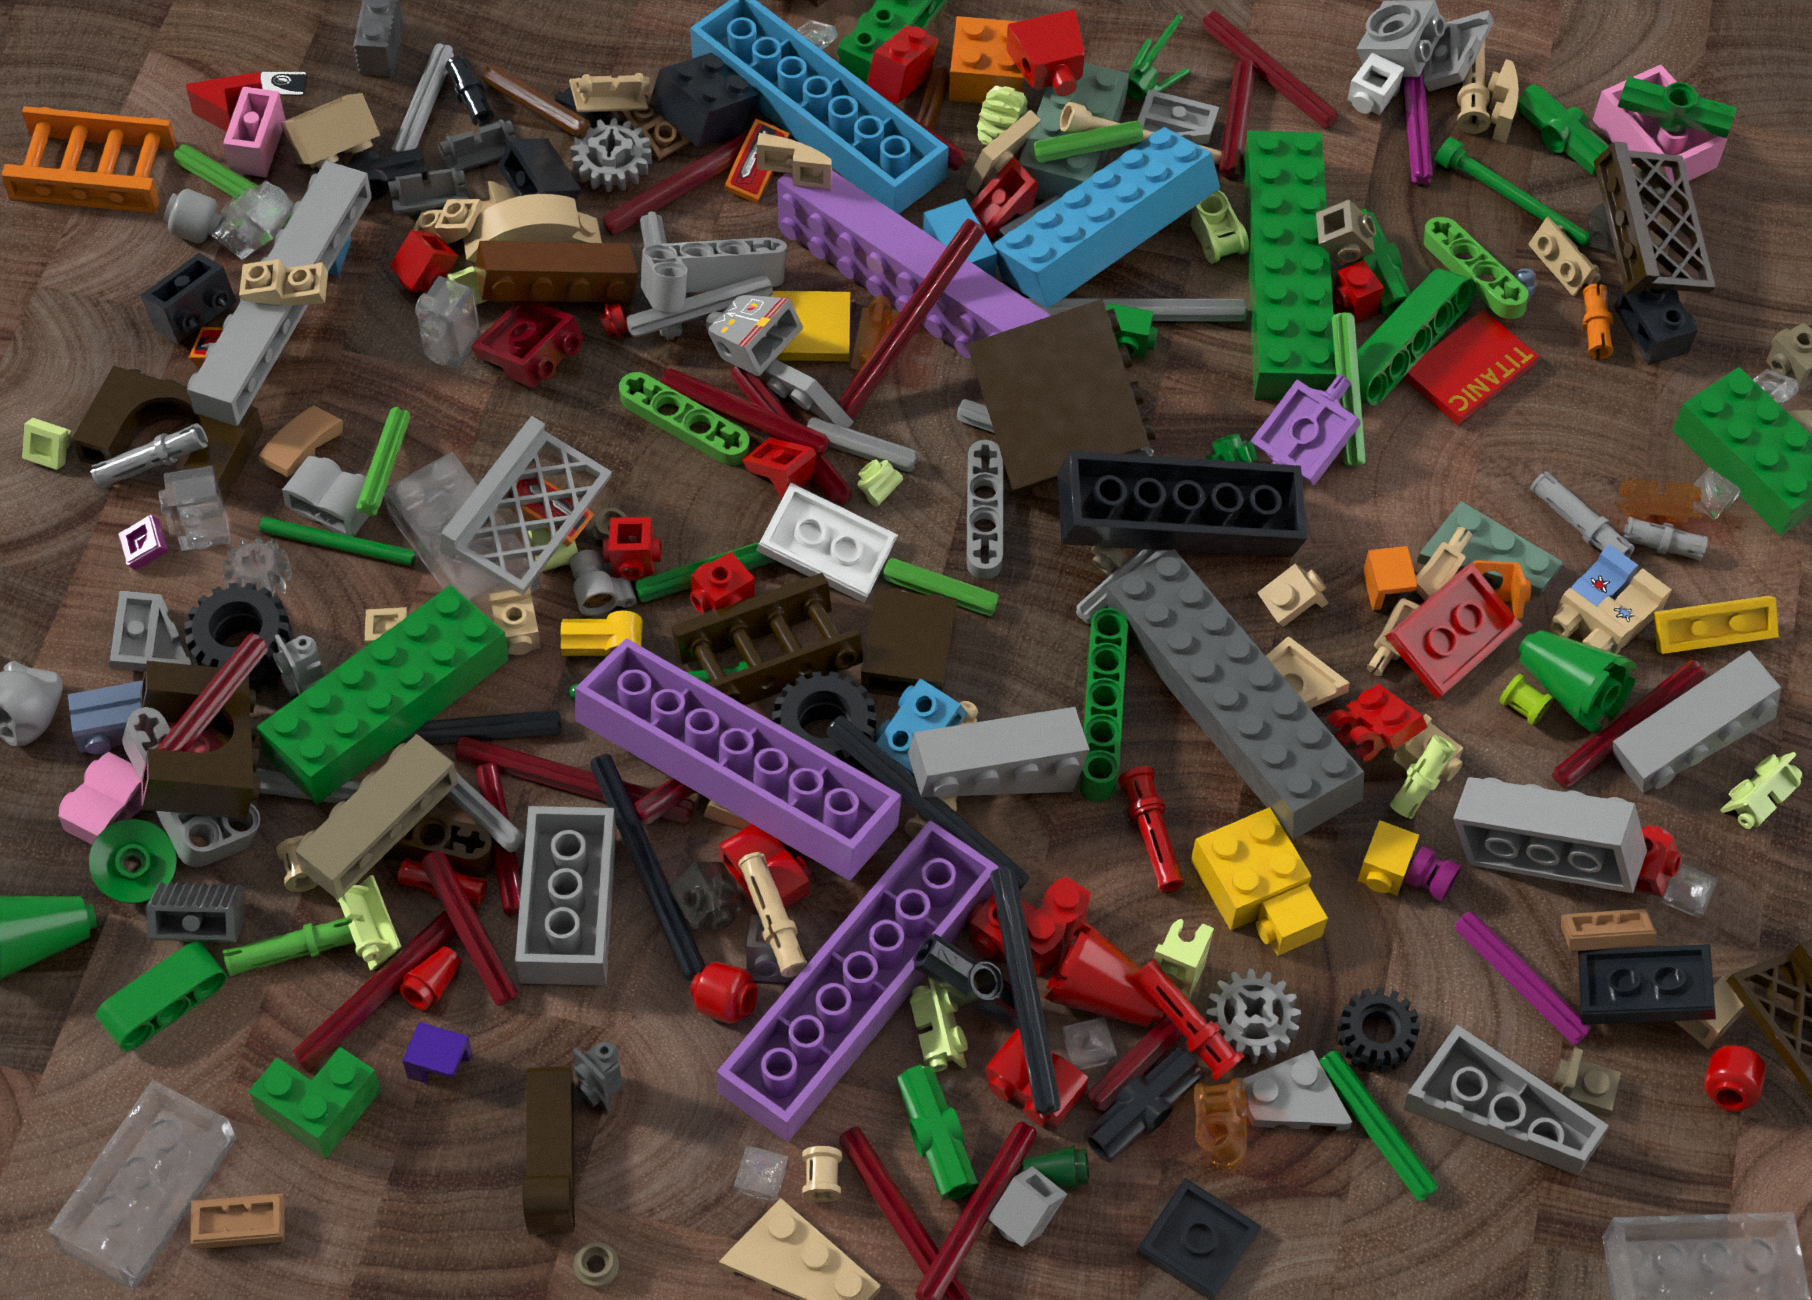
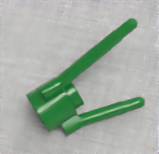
M1181 14L1175 17L1148 55L1147 53L1153 43L1152 39L1148 38L1141 47L1127 72L1129 73L1127 95L1130 98L1142 101L1147 96L1149 89L1162 92L1190 74V69L1185 68L1157 85L1158 72L1151 65L1183 20Z

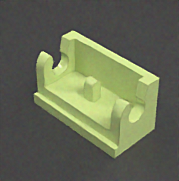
M1179 919L1171 926L1163 945L1158 944L1154 959L1178 989L1183 992L1185 997L1190 1000L1205 967L1214 928L1202 924L1195 932V939L1191 942H1184L1178 936L1183 927V920Z

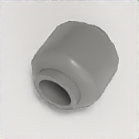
M183 189L178 195L174 193L171 195L163 221L168 223V230L171 234L201 244L206 241L209 235L217 236L223 215L217 214L218 203L214 198L190 189Z

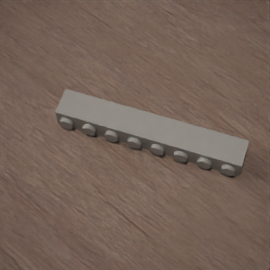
M325 161L318 174L312 175L308 190L303 199L297 201L294 205L291 219L285 229H280L277 233L275 244L270 254L261 261L280 259L285 268L323 263L327 271H329L372 198L367 173ZM240 298V303L235 312L227 316L223 325V332L217 342L209 346L205 362L199 372L194 373L188 382L187 393L190 396L194 413L238 427L309 305H271L245 301Z

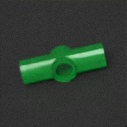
M1627 76L1617 106L1654 117L1659 126L1670 132H1680L1688 127L1723 138L1728 136L1737 109L1734 106L1699 97L1696 90L1687 83L1675 82L1665 87Z
M1534 83L1526 88L1518 98L1516 110L1541 130L1542 140L1549 150L1554 153L1565 151L1586 171L1597 177L1593 161L1609 145L1590 129L1589 120L1584 112L1573 106L1566 109L1540 85Z
M1360 209L1365 215L1368 214L1373 219L1376 235L1373 236L1374 253L1359 258L1354 264L1364 260L1383 285L1384 289L1379 309L1382 315L1390 317L1408 298L1411 292L1401 273L1402 263L1397 246L1393 242L1387 243L1374 213L1368 212L1366 209Z
M921 1064L909 1068L902 1075L896 1077V1084L910 1117L909 1127L916 1150L920 1158L926 1159L942 1201H955L967 1197L969 1193L978 1188V1182L963 1146L964 1136L958 1116L953 1107L947 1106L942 1088L932 1066H923Z

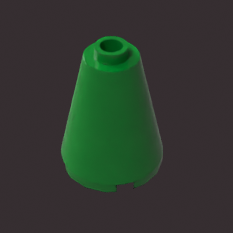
M1540 630L1535 634L1530 633L1524 638L1519 647V653L1521 654L1520 663L1581 727L1590 732L1598 731L1604 727L1598 722L1605 716L1613 719L1628 700L1636 681L1635 678L1630 676L1631 669L1637 670V665L1627 657L1545 630Z
M0 896V980L89 939L90 929L97 928L96 915L92 903L84 904L81 896Z

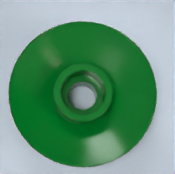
M139 819L118 821L105 828L95 839L89 854L90 874L98 889L107 897L127 904L149 901L157 884L162 881L166 885L172 881L177 864L176 851L169 836L157 825ZM129 858H136L140 861L141 867L137 871H128L124 866L125 861Z

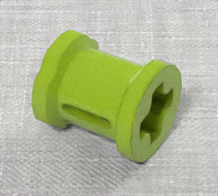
M1519 673L1502 693L1499 704L1504 707L1507 705L1511 706L1528 718L1527 723L1535 726L1551 706L1554 697L1550 694L1544 695L1525 682V676Z

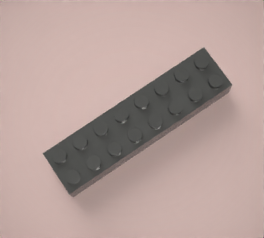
M1175 549L1106 585L1107 607L1121 611L1127 618L1128 640L1266 808L1270 807L1281 826L1293 840L1363 800L1364 771Z

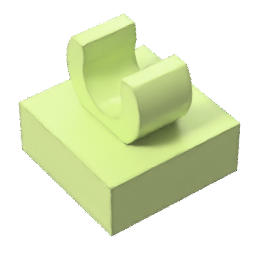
M31 418L24 423L22 458L58 470L66 464V450L70 447L71 430Z

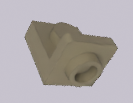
M1574 1047L1568 1061L1560 1059L1554 1084L1561 1086L1559 1093L1583 1109L1609 1118L1613 1110L1621 1072L1581 1060L1583 1050Z

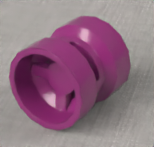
M1423 845L1409 867L1404 882L1414 888L1421 886L1427 889L1430 897L1442 902L1457 879L1462 865L1451 859L1446 861L1437 857L1435 850ZM1438 866H1440V868L1438 869V871H1437L1436 875L1434 876L1432 882L1429 883L1430 880L1432 879L1433 875L1435 874V872H1436Z

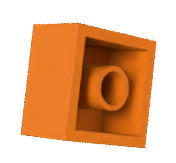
M957 16L950 68L949 101L983 103L986 100L987 93L995 86H1007L1023 93L1024 76L1006 50L1008 24L1018 21Z

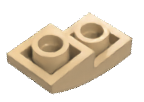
M1507 59L1500 73L1493 72L1487 88L1493 94L1489 109L1493 110L1490 123L1496 124L1492 139L1503 143L1507 142L1519 91L1514 63Z
M447 199L443 210H422L413 230L436 233L446 244H450L464 238L471 232L483 204L480 199Z
M280 259L243 264L239 296L245 301L271 305L325 303L328 271L323 263L285 268Z

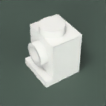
M1371 53L1351 80L1347 100L1351 101L1353 107L1361 113L1367 114L1372 111L1380 115L1392 97L1398 94L1404 67ZM1376 72L1387 77L1388 79L1384 80L1382 78L1375 76L1374 74Z

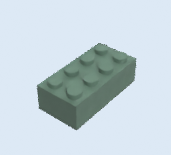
M1084 62L1083 77L1076 80L1077 88L1072 94L1058 96L1053 86L1046 88L1037 112V116L1041 121L1027 139L1019 160L1022 166L1038 182L1035 198L1048 201L1056 195L1062 197L1066 192L1093 176L1095 172L1102 170L1109 149L1039 163L1034 154V143L1038 140L1071 134L1060 129L1061 113L1068 102L1084 105L1091 112L1092 116L1119 123L1126 103L1129 73Z

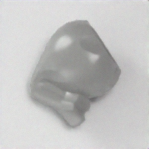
M11 661L4 666V671L0 672V737L9 745L26 746L34 742L49 727L63 691V681L58 673L30 668L16 661Z

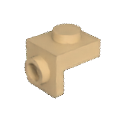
M1296 563L1257 592L1275 620L1283 627L1314 603L1322 608L1329 603L1322 594L1326 586L1314 570L1311 569L1309 572H1306Z

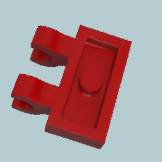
M1380 684L1365 690L1358 698L1347 704L1348 712L1336 710L1326 718L1327 723L1335 729L1343 725L1342 729L1333 735L1340 744L1346 745L1353 742L1358 746L1364 742L1360 748L1354 751L1355 755L1364 762L1373 759L1387 745L1395 750L1428 728L1422 714Z

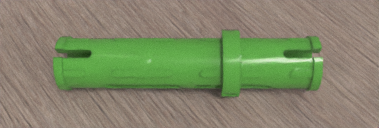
M342 918L313 926V923L303 925L301 930L239 947L224 949L223 954L228 974L231 977L245 971L259 969L311 955V958L321 956L320 952L355 943L348 926L353 920Z

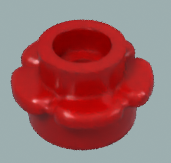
M620 302L611 306L606 303L604 305L605 313L599 315L608 336L615 333L618 339H622V334L629 332L627 316Z

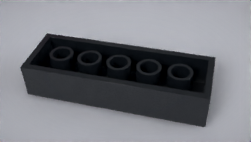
M1069 451L1057 471L1061 544L1168 551L1175 549L1176 551L1292 558L1307 540L1302 470L1300 465Z

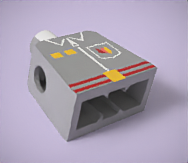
M741 295L723 313L713 311L706 320V329L721 358L757 376H760L803 329L790 299L783 297Z

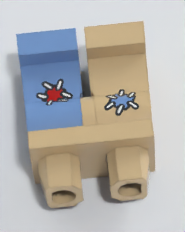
M1609 544L1601 552L1593 566L1563 594L1549 630L1566 638L1573 632H1576L1584 638L1582 643L1618 654L1621 648L1626 646L1654 619L1655 611L1663 610L1672 589L1643 568L1634 576L1638 565Z

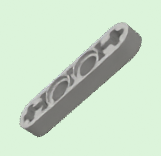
M979 440L969 448L967 460L966 564L971 575L985 580L997 576L1001 571L1003 562V458L997 443L990 440ZM981 456H989V473H981ZM980 486H988L994 489L996 494L989 499H982L976 496L974 491ZM980 519H988L994 522L996 527L990 532H981L975 528L974 524ZM981 545H989L988 564L981 563Z

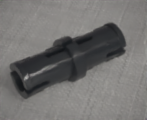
M460 56L452 57L447 61L445 69L455 85V95L458 101L465 105L471 122L475 126L477 124L479 126L488 124L493 119L494 112L485 98L482 82L474 76L465 56H462V58Z

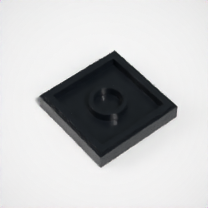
M1184 1178L1138 1246L1136 1254L1206 1299L1215 1300L1260 1232L1261 1225Z

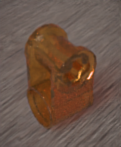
M1240 1077L1233 1078L1231 1083L1208 1086L1206 1082L1196 1083L1194 1088L1196 1142L1215 1165L1221 1168L1234 1167L1243 1160L1247 1151V1114L1249 1102L1246 1085ZM1227 1136L1221 1145L1215 1146L1221 1137Z

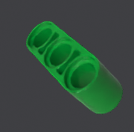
M201 942L189 943L103 1002L96 1012V1019L122 1051L133 1050L214 995L225 984L227 974Z

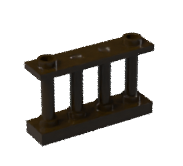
M823 573L672 626L676 655L681 664L684 665L699 660L711 681L706 684L745 706L782 693V689L787 684L794 687L795 679L802 675L806 679L812 678V672L821 671V676H828L830 671L839 672L863 663L862 642L859 630L855 629L840 635L827 614L832 611L829 583ZM812 619L824 641L802 648L790 626ZM774 632L787 654L764 662L752 640ZM737 646L749 668L726 676L714 653Z

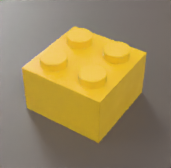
M1270 807L1195 839L1191 864L1230 931L1257 920L1262 902L1307 883L1309 885L1310 872Z

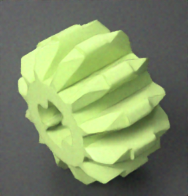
M995 86L987 93L986 100L982 103V110L979 114L980 119L977 125L978 139L982 144L989 145L1028 112V101L1024 93L1007 86Z

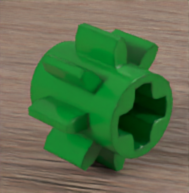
M1240 434L1228 435L1211 443L1213 451L1205 456L1207 460L1252 462L1258 459L1253 442L1242 441Z

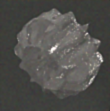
M259 536L251 544H247V542L241 539L240 549L228 548V560L222 561L221 566L226 589L229 588L230 583H238L239 587H245L246 583L256 584L257 591L263 587L270 590L272 597H274V592L285 594L287 588L285 582L290 581L292 577V571L289 566L290 560L287 552L284 549H279L274 539L265 544Z

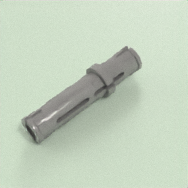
M197 423L170 435L163 433L156 436L154 441L92 465L91 474L93 480L99 488L103 489L162 464L169 466L178 462L179 457L207 447V436L203 428Z
M1545 471L1544 474H1540L1532 483L1530 490L1583 535L1582 539L1588 545L1593 544L1603 551L1610 544L1629 558L1635 549L1634 545L1619 535L1610 526L1611 522L1605 516L1599 517L1571 491L1559 483L1551 473Z

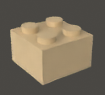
M363 93L343 96L280 122L297 163L309 164L311 168H321L325 161L332 163L338 161L337 153L342 151L345 154H355L373 146L371 139L380 136Z

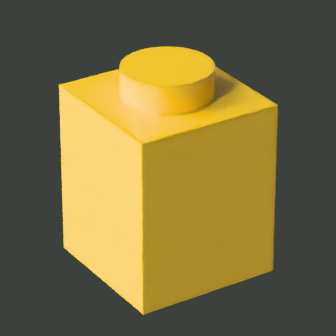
M1379 820L1357 881L1366 884L1373 891L1391 893L1398 896L1419 834Z
M1306 883L1262 902L1256 921V928L1262 941L1265 944H1271L1275 953L1279 956L1322 937L1328 917Z

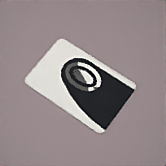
M262 72L263 89L279 91L280 95H302L304 93L306 73Z

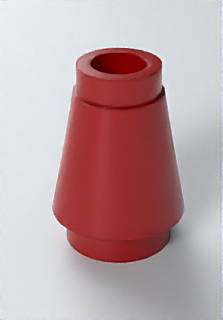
M443 946L438 952H435L405 974L403 977L404 983L400 986V992L404 999L419 1010H426L429 1006L437 1005L457 968L462 963L458 954L452 949Z

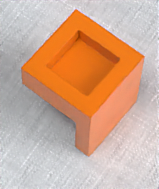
M1408 546L1368 550L1363 575L1373 611L1381 610L1385 594L1416 590L1417 580Z

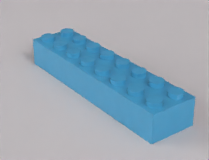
M729 0L690 28L692 58L711 52L721 58L727 66L739 76L745 78L752 87L761 93L756 109L784 131L790 133L798 142L810 146L831 158L832 168L897 214H900L948 177V146L757 0Z

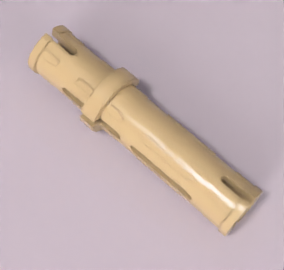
M750 853L741 858L738 865L745 877L753 902L764 926L763 938L765 943L771 945L781 975H785V977L796 976L808 964L796 938L798 929L795 922L789 920L764 853Z

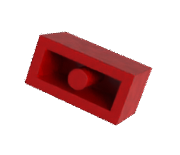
M906 25L874 51L867 85L885 99L898 104L928 79L930 70L933 67L939 39L927 34L920 27Z

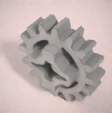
M612 118L610 125H605L600 119L597 120V128L593 129L590 127L584 138L574 137L575 145L571 146L573 171L579 172L582 183L591 179L592 189H596L600 184H603L607 192H611L613 185H618L623 191L626 190V182L630 181L637 185L639 184V174L647 175L649 173L648 164H652L649 137H643V129L641 127L632 131L630 121H626L620 126L616 118Z
M1249 969L1245 979H1241L1238 973L1232 972L1229 980L1230 985L1222 980L1217 982L1216 994L1210 993L1207 1006L1210 1009L1206 1010L1205 1020L1208 1023L1211 1020L1213 1023L1216 1022L1220 1026L1219 1033L1235 1052L1241 1051L1242 1053L1249 1054L1252 1064H1257L1259 1054L1264 1053L1266 1058L1272 1061L1275 1059L1276 1047L1283 1052L1289 1049L1290 1039H1295L1298 1033L1299 1026L1295 1023L1299 1022L1301 1010L1293 1008L1297 999L1296 994L1284 995L1286 986L1284 980L1274 985L1270 983V972H1266L1262 979H1258L1254 970ZM1225 1007L1228 1009L1227 1014L1233 1019L1230 1025H1228L1225 1018ZM1275 1007H1277L1280 1013L1281 1026L1278 1024L1279 1018L1273 1014Z

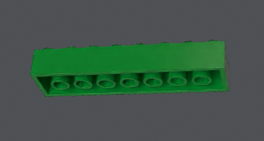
M1248 131L1243 155L1246 232L1249 239L1247 258L1254 400H1282L1296 380L1312 389L1326 392L1336 379L1332 327V317L1334 314L1330 254L1319 245L1316 213L1327 209L1322 133Z

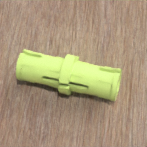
M1433 735L1421 758H1419L1416 764L1410 765L1407 770L1408 777L1390 803L1392 809L1397 813L1412 819L1426 795H1428L1430 790L1436 789L1440 783L1438 777L1457 750L1450 741L1441 736Z

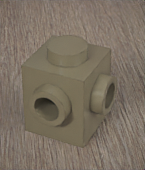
M1350 199L1316 213L1319 245L1340 265L1355 262L1361 257L1374 253L1373 236L1376 235L1374 221L1370 215H1365Z
M1804 322L1792 330L1786 328L1780 331L1771 341L1772 348L1766 360L1772 371L1781 377L1796 393L1812 384V329Z

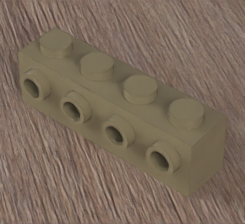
M417 734L407 743L400 744L392 752L389 761L377 772H372L364 778L359 790L347 801L338 803L331 811L329 818L316 831L308 832L301 839L298 848L295 850L301 871L339 900L458 784L454 762Z

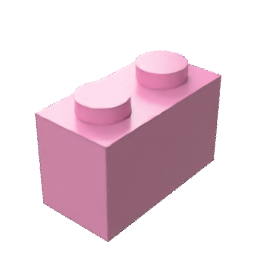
M250 87L242 88L223 142L230 170L238 174L267 177L283 131L280 122L286 120L279 91Z

